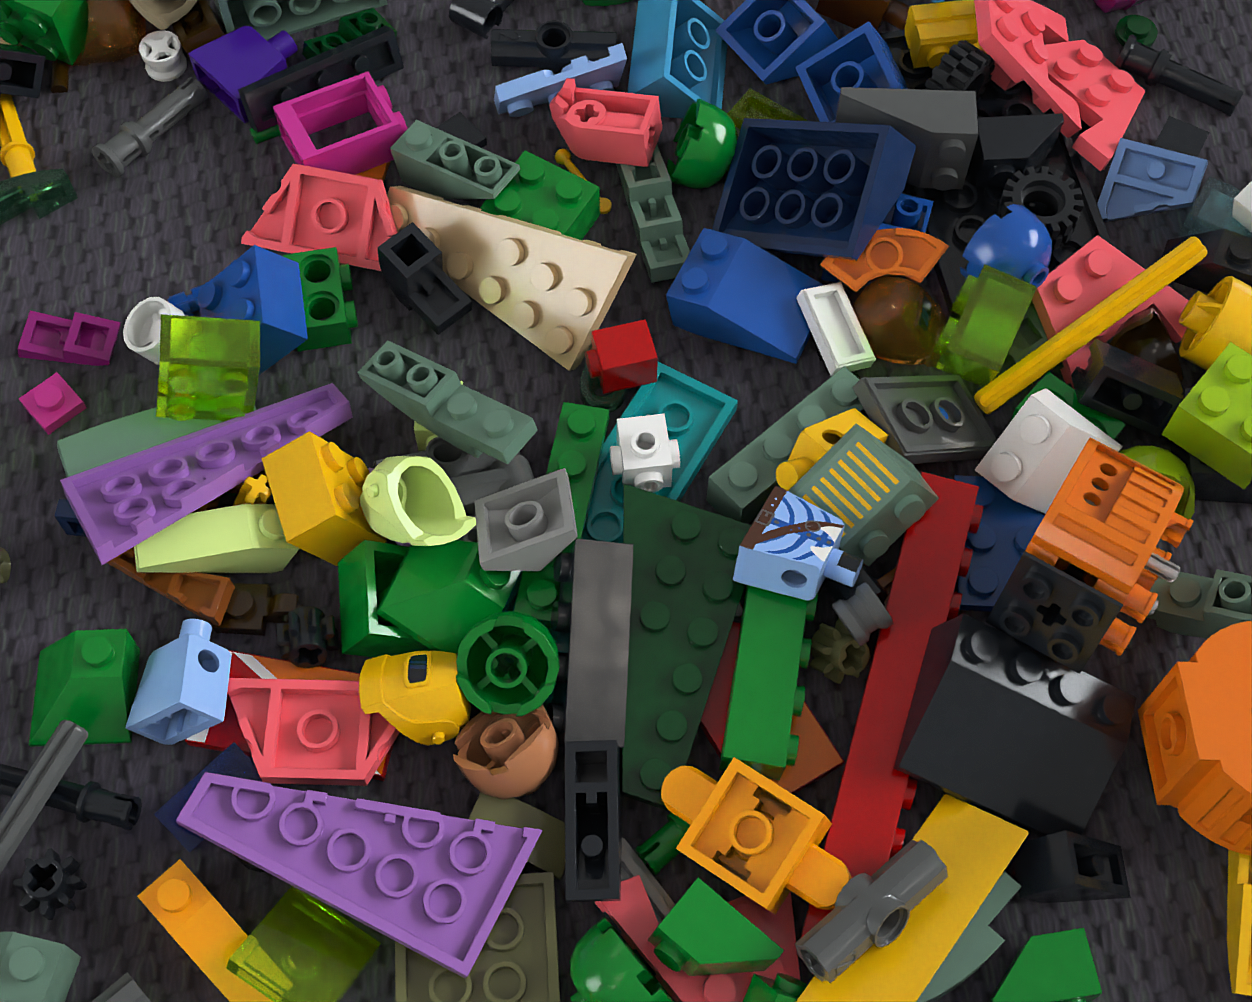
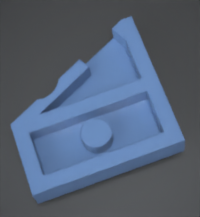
M1120 138L1097 203L1103 222L1193 206L1208 161L1195 156Z

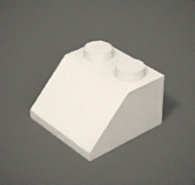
M1045 388L1028 398L975 468V471L1012 500L1046 514L1089 438L1117 452L1123 446Z

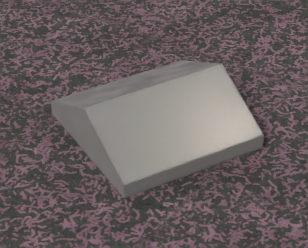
M565 468L474 501L479 562L484 571H541L578 537L569 477Z

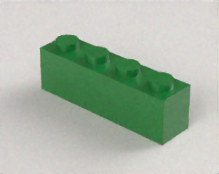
M746 585L719 770L725 771L735 757L766 778L780 781L786 765H795L799 735L790 734L792 716L801 717L805 697V687L797 685L799 668L807 669L812 642L809 638H803L805 621L813 622L818 593L814 599L806 601Z

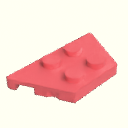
M293 163L281 180L280 189L272 194L263 206L264 212L251 231H246L242 236L241 244L256 245L261 248L291 254L336 247L340 263H349L352 266L381 271L377 247L398 232L383 180Z
M229 678L227 694L231 699L244 738L252 753L251 756L261 780L266 783L367 786L400 733L379 712L365 714L360 704L359 681Z

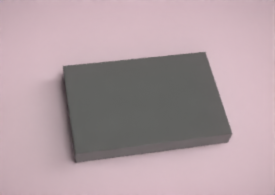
M960 375L861 378L852 387L869 419L889 435L885 444L912 464L983 459L997 441ZM939 407L943 408L947 412L948 419H946L942 415V413L939 410Z

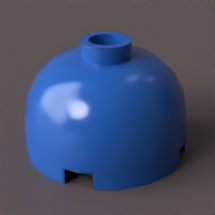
M1019 204L1007 206L1012 213L1007 214L1002 219L996 214L987 219L975 232L963 253V257L969 262L966 269L960 267V273L977 289L989 296L1009 298L1022 294L1028 289L1034 290L1045 281L1049 274L1048 265L1052 254L1050 234L1036 215Z

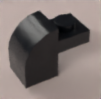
M413 222L377 247L381 271L397 299L409 311L414 309L437 335L472 310V300L443 271L442 252Z

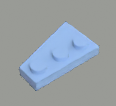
M623 43L608 47L610 56L596 61L588 60L586 55L573 59L571 64L561 70V73L553 75L551 70H541L496 85L494 102L498 114L508 112L510 117H520L531 113L535 105L548 102L550 104L552 99L561 90L566 78L575 79V84L578 88L614 91V87L619 86L627 61Z

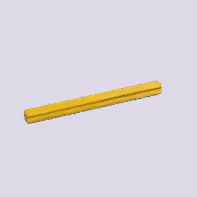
M1197 237L1188 238L977 391L974 395L977 405L984 413L991 414L1203 260L1207 255L1206 247Z

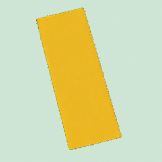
M945 794L912 840L916 842L923 840L936 851L938 857L947 866L948 877L910 911L907 925L893 942L884 947H877L873 944L831 983L825 980L822 982L814 976L796 1002H916L1028 836V831L951 795Z

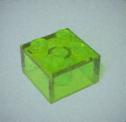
M985 264L977 277L968 274L951 308V311L958 313L956 319L951 316L948 318L932 350L940 355L935 368L952 375H960L962 379L981 387L990 383L1000 372L1037 286Z
M161 314L156 417L171 418L177 421L202 419L224 422L232 418L243 417L246 413L254 411L260 372V321Z

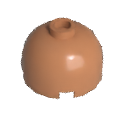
M543 705L524 716L517 717L516 714L504 715L493 711L491 714H487L481 711L468 721L457 735L455 745L459 752L458 755L453 754L454 761L463 776L478 791L499 799H509L531 794L546 781L557 763L559 740L551 718Z

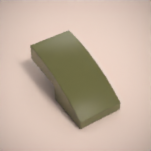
M480 792L469 820L482 819L494 821L495 824L543 830L525 866L541 873L554 872V878L561 880L565 871V823L518 799H499Z

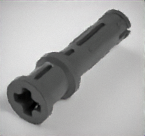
M189 77L142 117L138 118L135 122H123L119 126V132L104 144L97 143L92 147L94 158L105 171L115 178H120L128 164L138 156L145 157L151 152L152 143L158 137L182 120L195 107L208 99L207 91L197 79L194 80L193 77Z

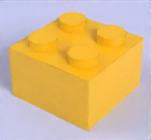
M309 431L261 458L287 543L338 566V562L364 540L381 543L387 542L385 537L371 529L360 504V496L363 492L362 486L367 475L370 473L365 463L359 457H352L342 451L334 442H327Z

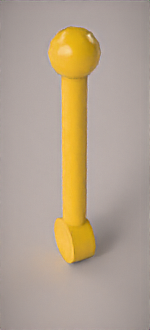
M563 148L557 150L555 153L556 162L564 165L570 173L586 180L571 161L570 152ZM600 197V214H606L611 210L612 203L608 198Z

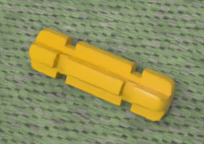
M260 474L258 479L248 476L232 506L240 504H266L272 493L271 489L266 486L268 483L267 476Z

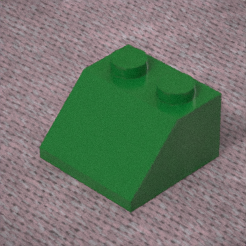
M364 540L338 562L342 654L378 657L385 654L394 656L414 651H431L376 614L408 549L407 546Z

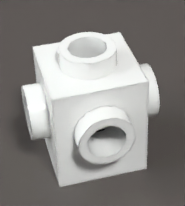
M665 413L617 419V446H610V461L612 474L622 475L623 486L627 484L651 493L657 492L663 487H671L672 469L680 468V453L677 439L669 440Z

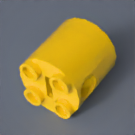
M1227 276L1217 283L1208 295L1197 291L1190 298L1179 318V324L1187 328L1179 348L1180 357L1207 371L1230 342L1252 355V287L1233 276Z

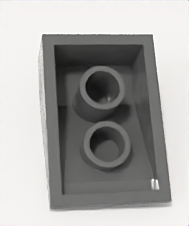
M841 87L835 122L892 126L916 145L906 183L917 188H933L942 191L962 189L978 137L976 92Z

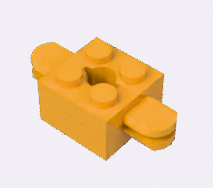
M735 757L719 781L693 766H680L673 769L665 777L661 787L662 801L670 812L690 824V827L676 847L678 851L775 915L790 891L818 909L832 910L835 908L838 894L845 884L852 879V876L842 861L819 847V844L832 825L825 814Z

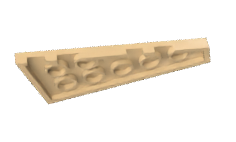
M391 186L387 193L397 232L413 222L442 252L443 271L462 291L568 371L575 370L581 364L585 357V351H588L592 343L591 331L599 329L637 254L603 247L601 243L587 239L579 240L562 235L559 231L504 215L486 213L481 211L480 208L470 205L462 206L445 201L442 197L404 186Z

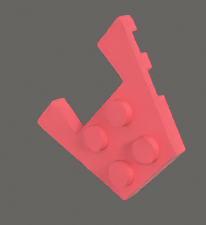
M974 0L979 45L1015 84L1023 79L1031 87L1033 103L1043 113L1051 109L1055 114H1063L1064 122L1060 132L1065 137L1070 138L1080 131L1082 127L1078 102L1051 82L1047 71L1046 60L1049 59V53L1044 43L1069 42L1066 19L1062 15L1032 0Z
M1085 40L1046 44L1045 47L1049 53V59L1046 60L1049 80L1078 102L1080 119L1091 127L1078 136L1072 148L1101 172L1113 157L1119 140L1123 137L1146 90L1138 85L1128 72L1120 70L1105 58L1099 48L1088 44ZM995 62V69L991 73V80L1004 91L1016 85Z
M1097 235L1053 269L1038 288L1028 290L1047 339L1052 338L1146 269ZM1167 285L1095 338L1106 343L1116 334L1120 326L1133 315L1154 308L1163 321L1171 340L1178 343L1182 340L1187 329L1179 324V318L1189 300ZM1095 338L1062 361L1064 367L1060 371L1065 383L1071 384L1073 389L1074 385L1071 374L1076 367L1084 370L1087 368L1088 359L1091 355L1089 347Z
M640 875L621 881V901L595 902L601 912H606L622 931L620 935L632 950L636 949L656 973L654 977L675 1002H743L754 974L775 980L777 973H783L800 980L798 954L795 946L796 935L791 891L776 915L746 895L728 902L784 950L772 965L765 971L689 976L682 969L680 972L673 971L655 955V946L648 941V938L658 927L659 922Z

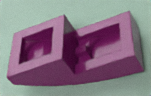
M30 310L17 348L18 356L21 358L94 366L109 365L121 328V322L75 312L73 320Z

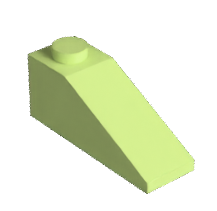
M240 504L190 513L134 546L137 572L273 573L283 571L300 548L286 542L275 504Z

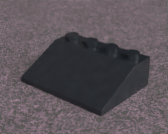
M963 613L931 630L894 769L1043 837L1065 830L1082 835L1127 745L1137 697L1083 671L1079 674L1025 643Z

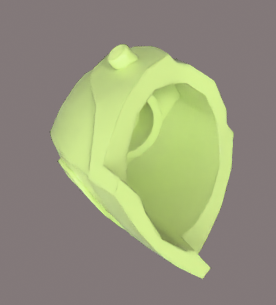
M422 456L387 457L367 475L362 486L363 492L360 496V504L364 516L371 529L389 540L410 543L412 546L442 545L459 539L476 525L475 517L466 516L457 490L445 471L431 458Z

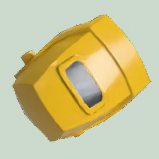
M414 651L394 656L385 654L365 660L359 678L361 709L365 714L379 712L399 732L416 743L427 746L433 744L440 745L456 737L459 734V730L469 721L471 713V702L467 700L457 683V654L444 651Z

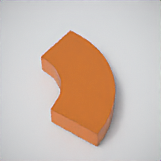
M906 228L880 229L875 232L857 261L826 257L820 266L855 293L869 281L886 275L904 276L920 284L948 249L949 245L940 239L917 230Z

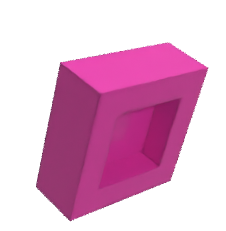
M57 372L19 398L23 407L48 435L87 408L82 399Z

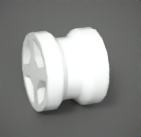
M159 30L147 34L141 40L139 52L145 62V69L151 78L161 82L172 81L179 78L185 72L187 60L182 53V45L177 35L170 31Z

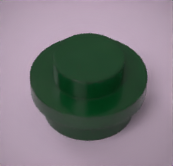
M1127 15L1119 20L1115 29V36L1123 47L1131 34L1137 36V42L1151 47L1157 38L1158 31L1156 25L1147 17Z

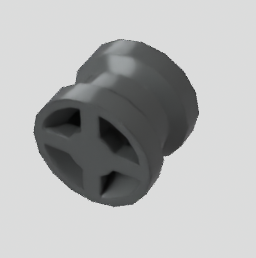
M866 582L856 588L855 595L848 600L839 599L831 605L859 646L868 642L870 633L876 629H887L894 624L888 611Z

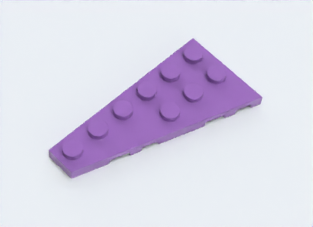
M331 383L64 478L60 482L66 498L101 565L241 484L248 476L253 477L265 470L261 458L309 431L320 437L353 418L350 403L339 389Z
M208 772L204 773L176 819L177 824L465 979L468 977L543 831L528 827L522 829L495 824L494 821L482 819L469 820L441 815L440 812L359 798L353 800L327 795L325 792L307 790L306 792L272 786L271 783Z

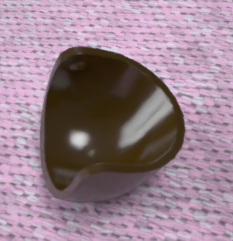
M1154 308L1133 315L1120 326L1110 345L1177 374L1179 381H1183V371L1177 352L1163 321Z

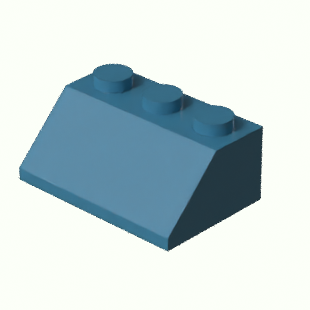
M639 0L627 93L659 96L661 117L683 118L689 106L693 102L697 104V99L722 109L727 43L715 30L725 20L700 0Z

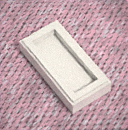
M838 282L801 290L796 299L830 376H833L844 366L849 371L871 367L876 358L842 283Z

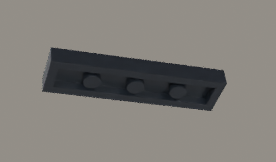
M385 25L238 89L251 128L259 133L278 124L273 106L367 71L372 79L376 81L403 69L404 65L394 30Z

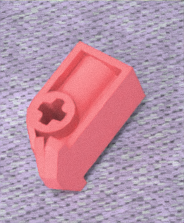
M566 78L561 90L552 99L549 106L552 119L571 152L578 158L585 160L648 167L662 131L659 96L576 87L575 79Z

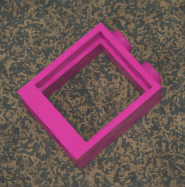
M368 71L273 106L281 137L296 164L352 175L394 160L390 148L407 130L405 120L400 111L393 113L392 103L384 85L377 87ZM367 112L370 113L377 125V128L316 150L309 137L312 133Z

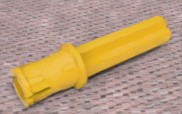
M1 93L0 161L8 168L12 188L18 193H32L40 187L39 182H41L33 162L35 151L31 144L26 141L12 96Z

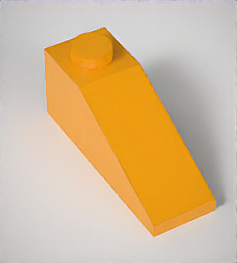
M181 859L137 896L229 1002H278L293 988Z

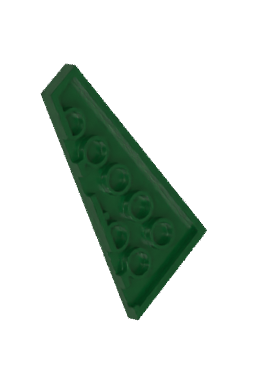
M627 484L623 486V543L634 544L625 741L624 748H622V796L669 811L662 801L661 787L665 777L673 769L686 766L745 587V584L734 581L733 576L739 546L752 525Z

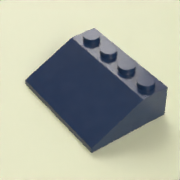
M744 118L712 230L745 238L765 251L857 261L903 192L916 145L890 125Z

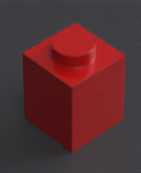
M646 319L591 331L592 350L585 351L586 364L590 377L599 378L603 394L657 382L658 357Z

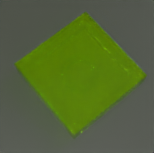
M291 886L229 958L226 969L273 1002H339L371 961L381 943L316 898Z

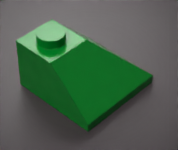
M455 540L434 546H412L410 544L376 614L431 651L451 652L458 655V648L462 639L474 624L494 613L502 612L520 571H484L479 562L478 543Z
M127 629L76 630L40 651L29 738L30 747L45 746L59 723L64 719L72 721L88 732V738L83 745L132 743L133 731L125 729L136 696L140 648Z

